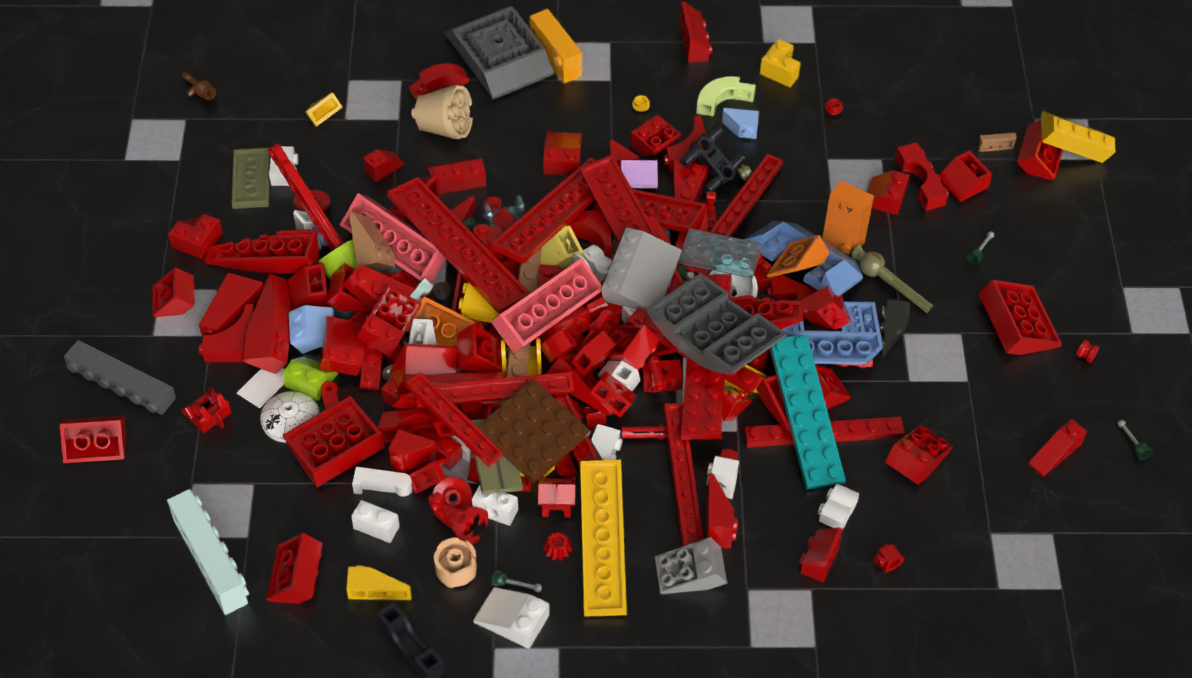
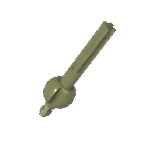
M860 244L856 246L852 252V258L860 261V269L864 275L868 277L878 275L924 312H929L933 305L885 267V259L880 253L874 251L866 253Z

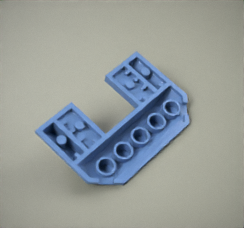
M772 221L745 238L742 243L746 246L751 245L759 250L762 256L773 262L779 258L789 242L816 235L798 224ZM823 240L830 254L825 259V263L807 273L803 281L818 291L828 285L839 297L863 279V275L855 259Z
M843 302L846 305L851 322L841 327L840 331H804L803 321L781 329L787 333L786 337L807 334L815 364H867L883 348L875 302Z

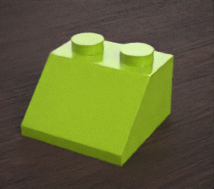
M303 356L292 359L282 375L285 387L307 394L314 400L319 401L322 397L321 386L325 382H332L338 372L319 369V362Z

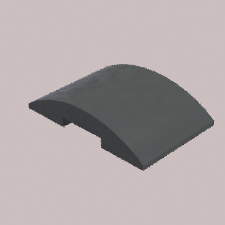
M701 273L646 308V312L657 328L677 349L703 367L724 374L735 373L787 336V333L757 313L752 316L728 299L729 293Z

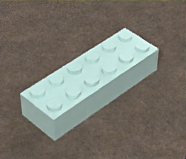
M189 489L168 499L167 502L173 520L223 613L227 615L247 605L246 596L249 593L245 586V580L241 573L238 574L233 558H229L224 542H220L218 531L215 526L211 525L207 511H203L198 495L193 496Z

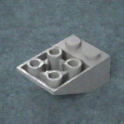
M711 537L655 556L661 594L709 590L727 584L721 547Z

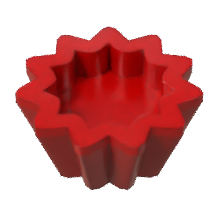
M552 533L544 541L545 546L543 550L546 551L547 557L551 556L552 560L558 558L562 561L563 557H569L568 552L572 551L570 546L572 542L563 533Z

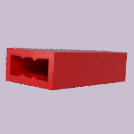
M228 273L199 323L201 335L216 334L234 325L242 316L246 304L256 305L257 300L261 296L264 286L263 282Z

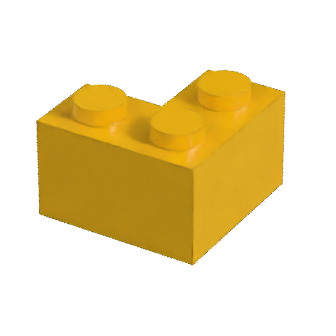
M778 38L763 57L760 74L791 87L799 77L800 62L792 59L793 45Z

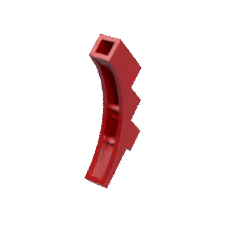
M746 263V267L754 274L757 280L758 292L767 291V294L771 295L775 301H801L818 291L814 287L798 283L783 274L769 278L767 276L763 277L758 270L755 271ZM840 295V296H839L840 300H841L842 302H844V301H843V296Z

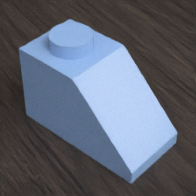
M724 108L722 123L738 137L756 139L759 111Z

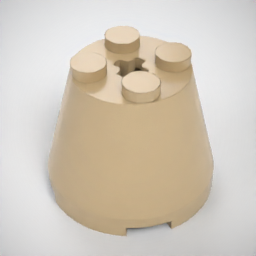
M453 85L419 95L415 108L412 109V117L416 119L419 130L452 139L466 138L471 130L473 118H470L469 106L472 105L470 94L464 86Z

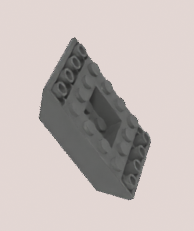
M513 6L502 8L445 31V35L492 99L554 75L545 48Z

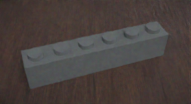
M79 340L64 355L66 367L71 372L80 373L87 380H93L101 387L109 388L117 395L125 396L133 403L145 406L150 412H157L163 415L176 399L172 386Z

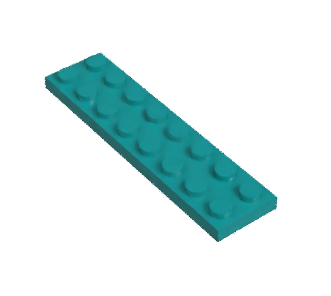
M806 334L785 337L770 348L805 488L809 490L844 484L846 479L808 336Z

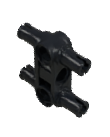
M718 125L714 126L707 134H702L697 140L693 141L689 151L680 159V163L684 167H688L695 159L701 165L708 166V174L712 179L702 187L705 193L714 192L719 186H724L729 180L733 179L736 169L746 160L741 153H737L728 161L719 150L714 141L723 133V130Z

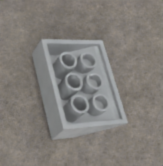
M626 227L601 289L604 300L607 303L632 309L640 307L646 311V308L665 297L682 250L644 231Z

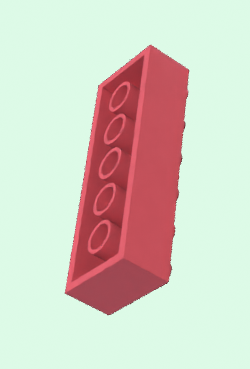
M358 193L341 221L340 226L352 233L349 212L370 217L395 254L394 263L418 280L422 281L426 278L432 284L447 259L419 230L370 197Z
M581 258L500 314L491 323L515 354L599 294L603 286Z

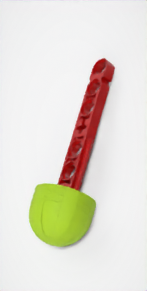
M279 144L269 147L268 152L274 163L278 166L283 177L332 251L318 261L319 264H324L327 277L331 280L332 274L344 263L356 269L357 263L353 239L345 244L342 242L292 162L288 159L283 148Z

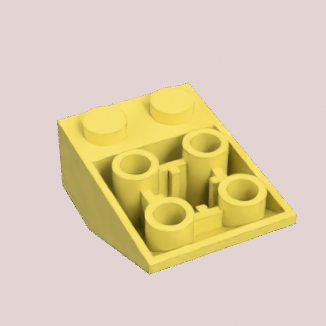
M570 225L564 227L542 247L540 265L560 266L565 270L572 265V255L574 253H579L584 258V252Z

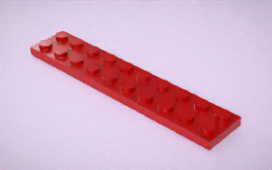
M613 154L579 168L584 181L619 244L626 227L644 231L659 239ZM675 269L666 295L684 284L677 269Z
M589 158L579 168L591 164L596 160ZM576 169L494 240L491 249L524 264L595 200L580 173V169Z
M419 177L387 192V197L498 314L505 312L531 294Z
M732 274L704 275L729 293L728 299L731 298ZM687 359L681 438L682 440L722 439L726 380Z

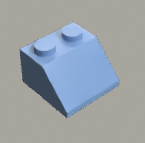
M304 305L290 311V343L303 354L323 345L327 316L334 317V309Z

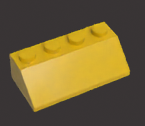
M1044 111L1041 113L1043 143L1101 163L1115 153L1114 137Z

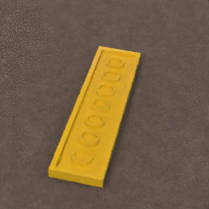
M621 460L580 461L584 616L627 615Z

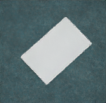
M282 368L277 374L260 369L237 394L258 408H261L284 385L282 373L285 369Z

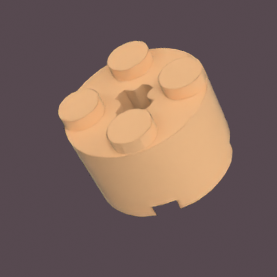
M449 538L438 545L434 554L436 575L442 583L449 588L465 585L475 578L477 571L476 552L470 542L459 540V538Z

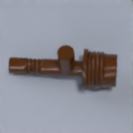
M182 73V77L193 85L186 92L190 97L195 93L207 100L215 97L216 90L207 80L199 82L189 73Z

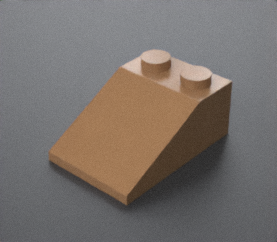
M349 212L357 267L362 264L377 272L395 267V254L372 219L355 212Z

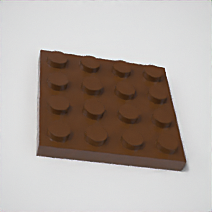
M534 379L477 426L504 453L503 456L533 484L590 435V430Z

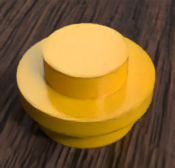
M639 95L633 100L632 107L636 111L643 112L649 109L650 102L646 96Z

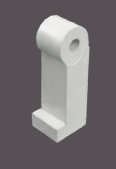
M356 467L352 483L354 494H362L363 489L391 492L399 496H407L412 492V480L408 474Z

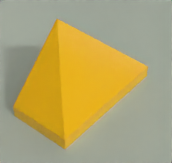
M332 92L311 104L306 113L316 127L341 109L342 105Z

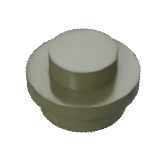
M741 164L740 168L737 169L743 181L748 180L752 175L748 165L744 166V164Z

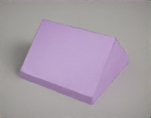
M621 160V170L631 188H658L657 160Z

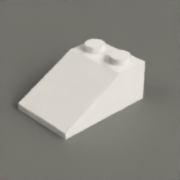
M494 587L473 621L530 649L549 617V603L529 594Z

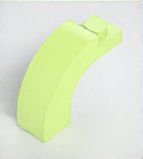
M722 77L713 80L700 92L697 102V113L714 116L717 105L726 99L753 102L756 85L740 83V77Z

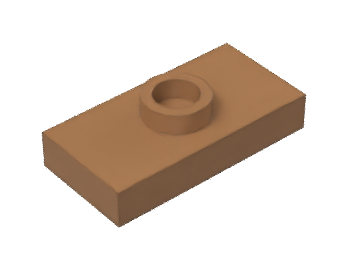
M1016 134L980 135L977 146L978 152L1013 149Z

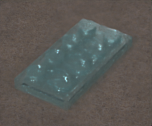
M689 228L679 263L753 279L762 250V243Z

